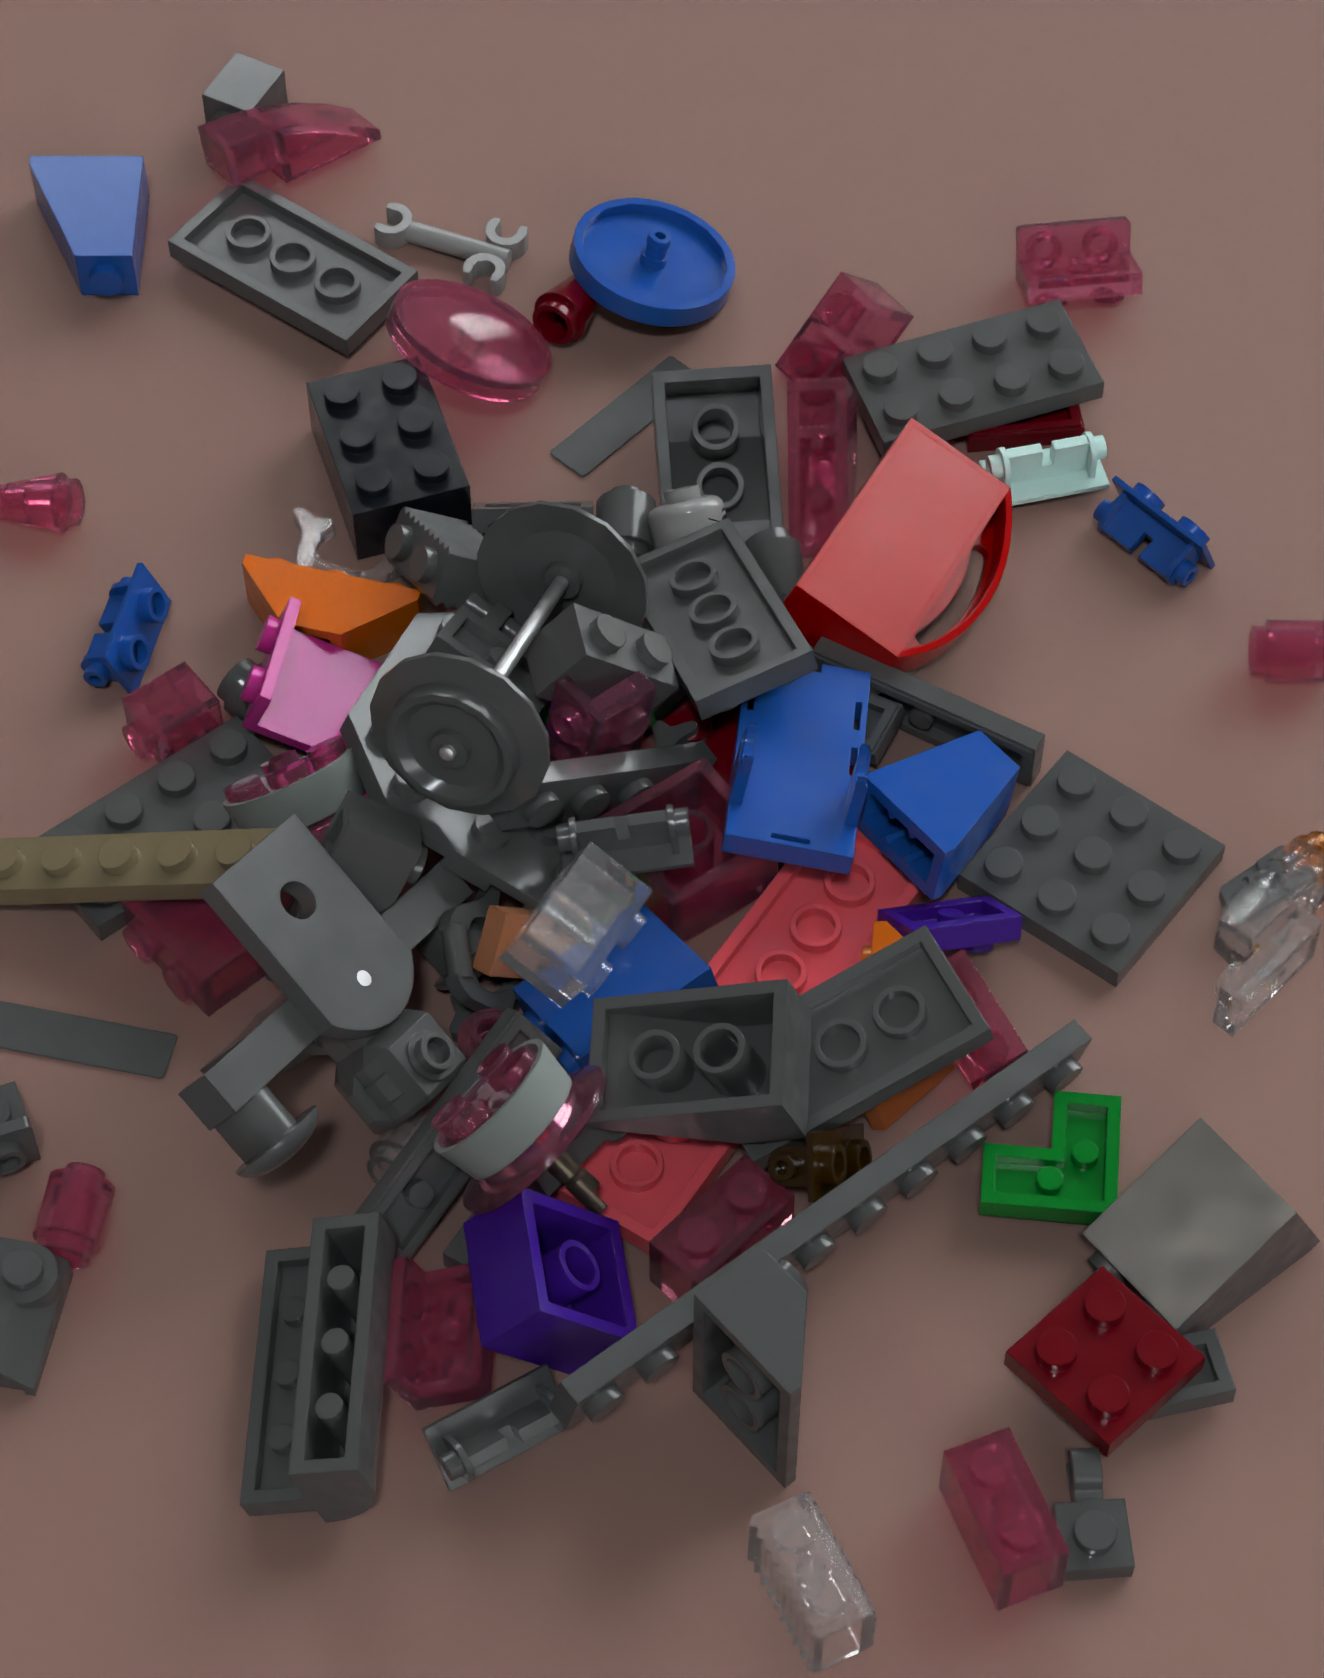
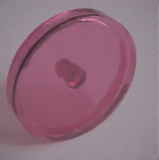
M443 279L411 281L399 289L386 317V326L391 340L409 362L435 381L475 398L494 402H517L528 399L539 391L552 364L551 351L546 340L526 317L493 295L462 283Z

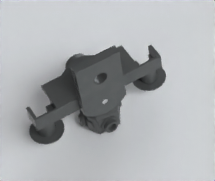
M294 813L200 893L202 898L283 992L268 1007L257 1014L231 1043L200 1070L203 1073L201 1077L178 1094L207 1129L211 1131L215 1128L244 1162L235 1172L238 1176L253 1178L277 1169L291 1159L305 1145L316 1127L318 1121L316 1105L294 1118L266 1086L280 1071L292 1070L313 1055H329L336 1063L334 1087L372 1132L386 1133L427 1105L457 1076L466 1064L464 1054L427 1011L404 1009L409 1001L413 987L414 964L411 950L415 946L441 975L433 986L439 990H449L445 981L447 973L442 937L438 930L439 920L446 910L463 904L462 902L473 891L460 876L440 865L444 858L422 873L418 880L404 894L397 898L391 907L379 914ZM281 891L293 895L298 900L303 912L302 919L291 916L284 909L280 899ZM471 922L470 930H468L472 966L483 927L474 922ZM473 969V974H475L477 978L483 974Z

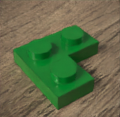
M1054 1091L1050 1148L984 1143L979 1215L1091 1225L1118 1198L1122 1096Z

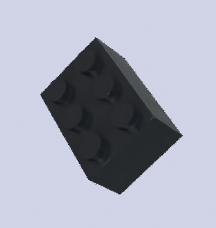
M420 355L306 383L311 430L357 560L385 554V539L388 530L397 522L400 510L404 507L466 520L469 525H472L470 485Z

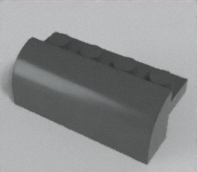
M380 1212L313 1218L310 1246L266 1251L240 1506L249 1516L317 1511L327 1523L358 1516L367 1511L374 1502L396 1247L395 1235Z

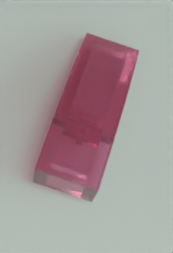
M286 103L260 106L232 113L197 126L207 165L233 187L269 170L285 183H288L381 139L380 129L354 109L322 103Z

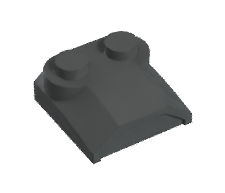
M0 1237V1387L23 1390L27 1395L36 1396L73 1278V1270L70 1261L51 1252L40 1244Z

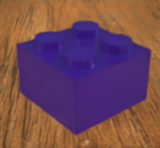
M520 1186L463 1223L477 1314V1326L482 1348L537 1365L546 1363L550 1369L570 1375L637 1328L620 1227L617 1220Z

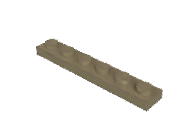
M276 828L0 838V906L203 899L200 893Z

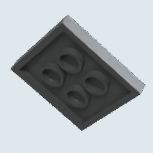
M1067 750L958 875L957 888L970 897L988 895L1023 915V930L1116 987L1222 861L1225 845Z

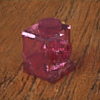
M185 661L122 698L127 725L122 727V733L128 746L139 759H143L151 754L160 763L223 724L220 700Z

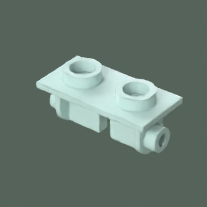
M1090 431L1083 432L1081 436L1054 440L1051 442V448L1042 449L1040 443L1010 449L998 447L995 454L986 456L985 460H979V466L1011 488L1012 506L1110 487L1100 460L1107 457L1105 438L1103 435L1093 436Z

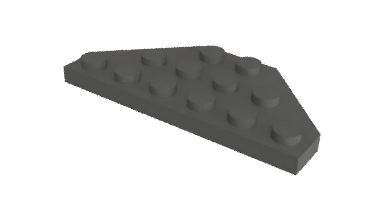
M455 612L417 613L354 704L340 728V733L347 749L352 748L355 767L368 797L421 818L422 843L444 856L440 865L486 892L491 884L524 904L523 908L532 909L553 917L551 925L599 921L608 904L597 880L564 883L562 856L558 848L556 826L568 823V821L546 824L538 828L530 826L501 831L489 814L478 815L448 809L415 792L388 765L373 737L370 703L379 680L404 658L427 654L426 652L436 635Z

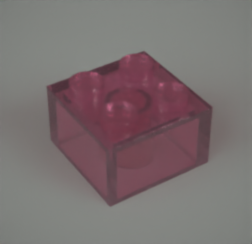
M705 757L598 817H616L665 810L667 804H673L674 809L688 807L695 866L613 877L634 903L641 901L683 942L758 899L778 873L777 861L721 851L729 785Z

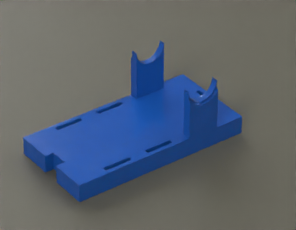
M822 664L820 672L813 671L797 678L788 685L777 687L754 697L752 710L747 709L748 700L739 704L721 851L849 875L854 859L857 824L869 788L867 787V779L872 754L869 753L871 745L865 744L871 673ZM854 720H857L856 729H853ZM850 765H853L852 775H849Z

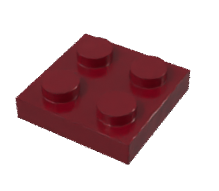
M1101 1266L1006 1351L1004 1365L1093 1446L1099 1447V1451L1104 1456L1108 1457L1203 1370L1206 1356L1104 1266Z

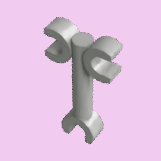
M388 203L386 206L387 223L394 226H387L382 223H376L374 226L375 243L380 247L398 249L408 243H412L465 259L466 261L463 264L464 287L470 289L477 278L490 276L491 295L495 297L502 294L506 288V271L510 268L512 260L519 259L528 250V227L521 225L514 236L503 238L501 237V219L496 217L491 219L485 227L486 242L414 221L411 210L400 203Z

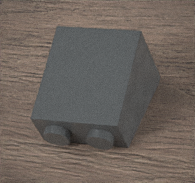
M1201 1117L1082 1232L1098 1249L1088 1258L1095 1267L1099 1269L1101 1266H1104L1122 1283L1128 1280L1144 1297L1142 1301L1181 1335L1209 1329L1306 1255L1320 1242L1297 1212Z

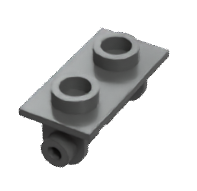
M667 804L665 810L576 821L575 817L568 818V823L556 826L558 848L562 856L564 883L695 866L688 807L674 809L673 804Z
M546 1363L422 1428L449 1491H453L566 1430L549 1409L557 1386Z

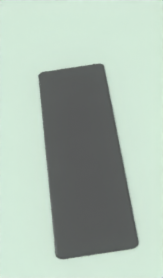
M673 356L667 357L552 449L551 455L578 475H587L653 421L651 398L652 372L688 370L690 368Z
M0 1001V1048L160 1079L165 1076L177 1041V1036L171 1033Z

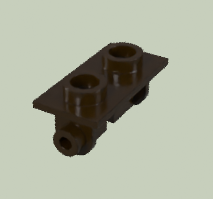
M864 1123L806 1133V1145H785L776 1148L768 1160V1172L775 1183L783 1187H808V1202H816L872 1162L870 1144L864 1139Z

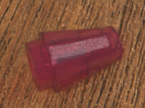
M59 472L0 484V520L59 532H65L69 526H79L82 522L85 510V496L83 486L77 478H68L65 473Z

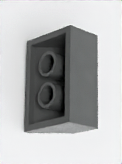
M759 1244L694 1294L693 1392L775 1479L786 1488L796 1479L808 1289L803 1277L791 1263L784 1259H780L777 1262Z

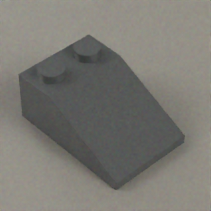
M771 364L652 372L651 398L660 505L665 504L663 492L699 484L701 496L716 495L723 500L727 518L729 517L744 542L755 533L764 529L783 527Z
M788 979L594 998L585 1124L590 1129L738 1144L806 1138L808 1128L812 1013Z

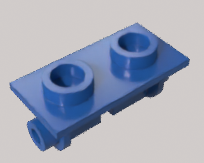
M1115 475L1112 481L1119 496L1113 502L1109 499L1103 500L1093 514V518L1099 522L1098 529L1108 535L1130 553L1146 537L1150 539L1151 542L1138 557L1140 561L1164 578L1170 585L1179 583L1183 587L1188 586L1198 574L1199 568L1195 565L1198 561H1201L1210 569L1215 566L1206 545L1210 538L1196 523L1185 516H1182L1177 522L1162 511L1165 504L1147 486L1138 482L1132 488Z
M137 563L132 577H123L120 582L111 586L109 599L99 622V626L103 631L109 633L94 635L87 655L83 657L81 662V668L84 671L83 678L88 684L95 687H104L107 681L118 680L130 697L137 694L172 602L143 563Z

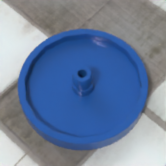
M643 198L615 199L591 208L577 223L569 250V262L573 275L591 298L606 309L622 317L654 326H687L702 322L715 315L727 301L736 270L734 257L728 244L707 222L675 205Z

